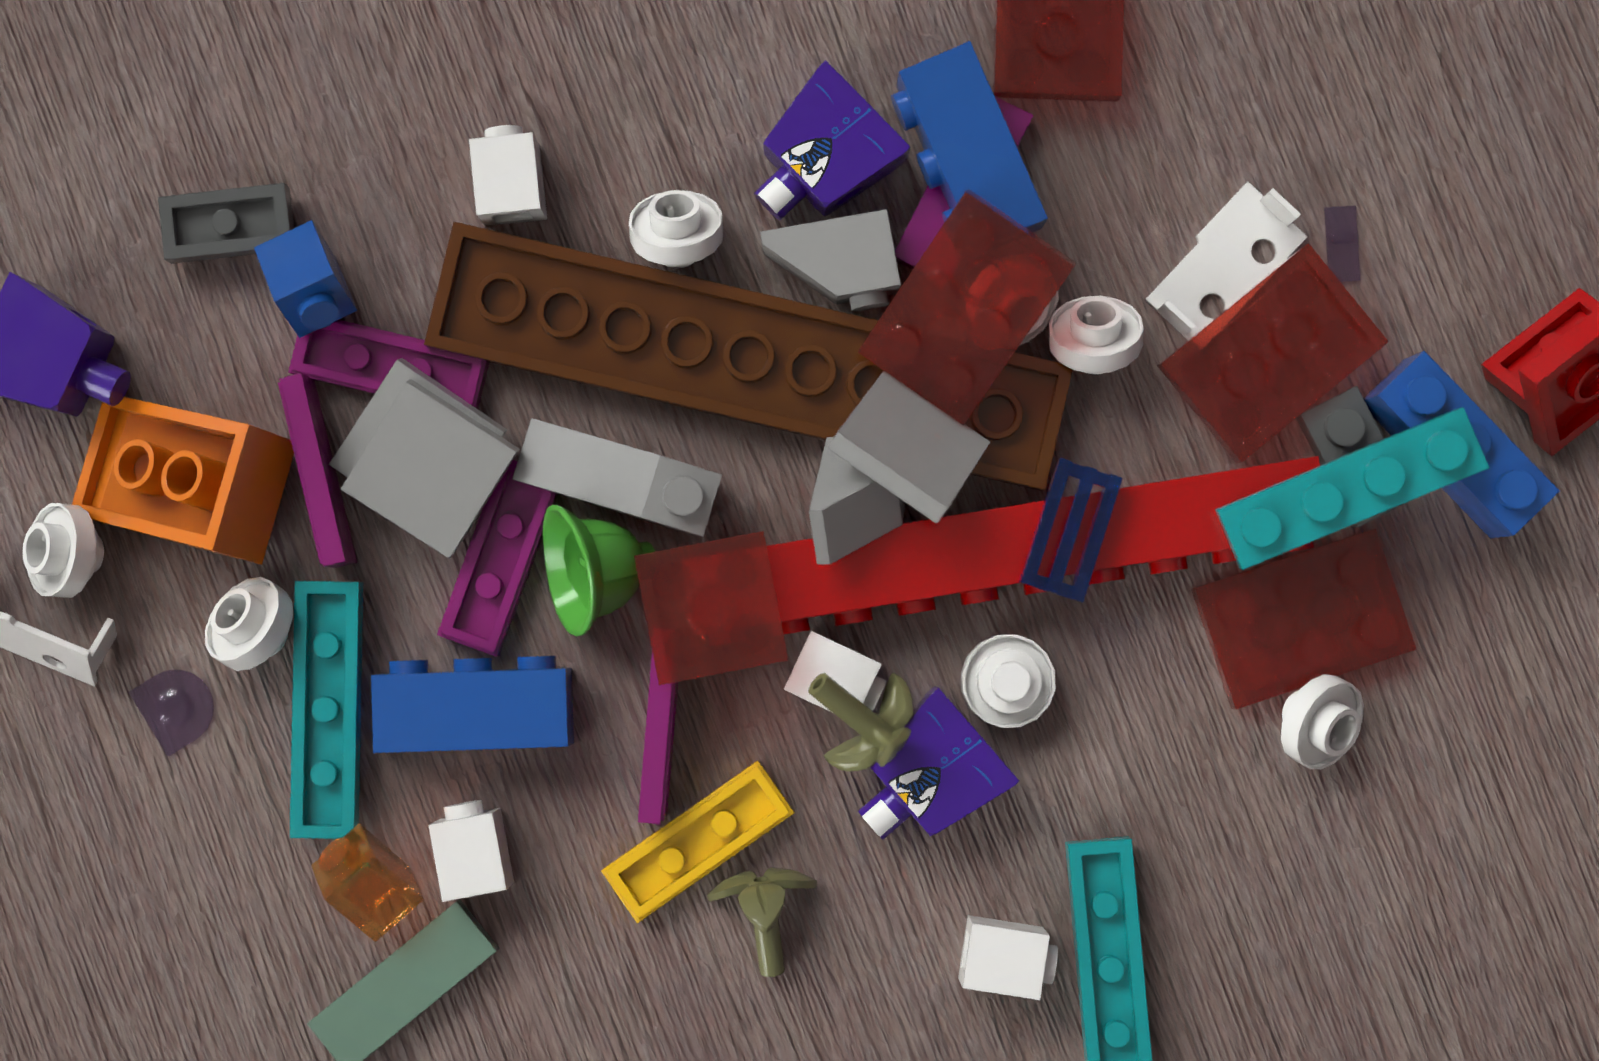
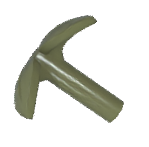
M826 673L818 675L812 681L808 690L809 694L860 734L823 755L830 765L842 771H860L867 769L877 760L879 766L883 767L897 756V752L903 749L911 734V729L903 727L913 715V706L909 687L902 677L896 673L890 675L879 714L874 713Z
M770 867L762 877H757L755 872L752 871L742 872L722 881L707 895L709 902L735 894L739 895L738 900L741 909L754 926L759 971L764 977H775L785 972L778 919L785 902V889H817V880L792 869Z

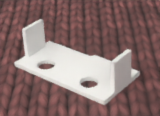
M1247 182L1196 236L1198 244L1145 301L1201 351L1307 238L1292 223L1301 214L1274 188L1263 196L1254 186ZM1266 240L1274 246L1275 256L1271 262L1261 264L1254 260L1251 249L1256 241ZM1213 294L1222 299L1224 310L1219 317L1208 318L1201 312L1200 303L1204 296Z
M0 611L1 648L92 686L97 684L96 671L117 637L113 619L107 618L92 646L87 650L17 621L11 615ZM50 656H52V657H54V658L60 660L61 662H58V661L54 660V659L51 658Z

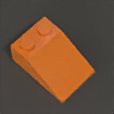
M124 397L116 406L102 402L72 505H79L85 509L93 521L262 565L294 456L292 442L290 439L250 424Z

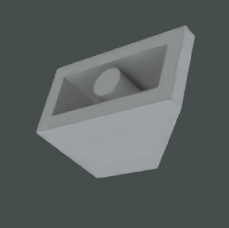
M887 209L760 231L761 244L765 256L836 305L850 302L851 311L871 310L888 305L887 295L898 294L901 284Z
M834 437L826 438L809 508L817 564H831L901 526L906 502L827 448Z

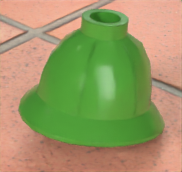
M556 504L547 508L543 521V551L551 598L556 613L568 633L576 637L585 635L598 617L610 614L623 607L637 592L641 580H648L654 577L657 567L655 550L650 542H638L629 530L610 521L579 519L572 512Z

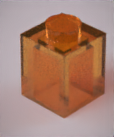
M360 823L344 837L332 841L323 850L320 858L311 865L324 900L374 942H377L424 900L409 866Z

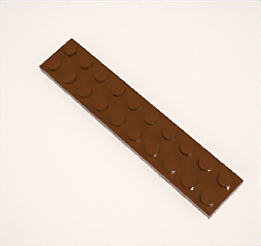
M454 221L424 345L427 347L470 356L499 365L825 441L827 437H835L839 429L886 369L990 441V444L970 475L1038 491L1046 489L1073 372L1072 369L1059 362Z

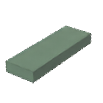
M458 899L309 1021L307 1025L336 1061H363L493 955L499 947L464 903Z

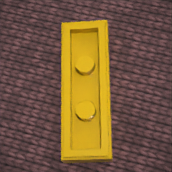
M757 760L608 864L601 872L636 923H639L793 815L794 810L760 761Z

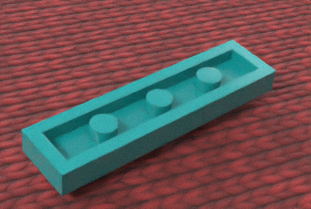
M1461 407L1215 509V512L1237 564L1241 570H1244L1488 469L1489 466L1464 407Z
M295 581L290 838L355 839L359 837L364 582Z
M1125 836L1065 842L1085 1061H1152L1132 838Z

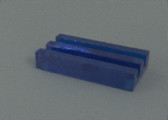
M1063 458L1058 459L1019 583L1078 602L1084 601L1123 479L1122 477L1105 474L1097 469L1074 464L1073 461ZM1069 476L1078 479L1079 483L1049 577L1047 578L1037 573ZM1093 485L1103 487L1072 585L1063 583L1064 574Z

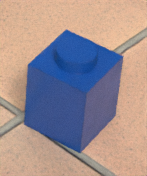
M312 220L254 247L273 300L299 338L318 329L325 328L333 322L357 311L338 261Z

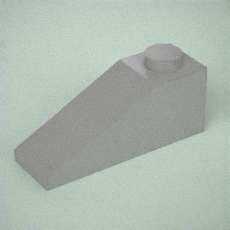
M531 418L512 479L683 533L703 537L722 474Z

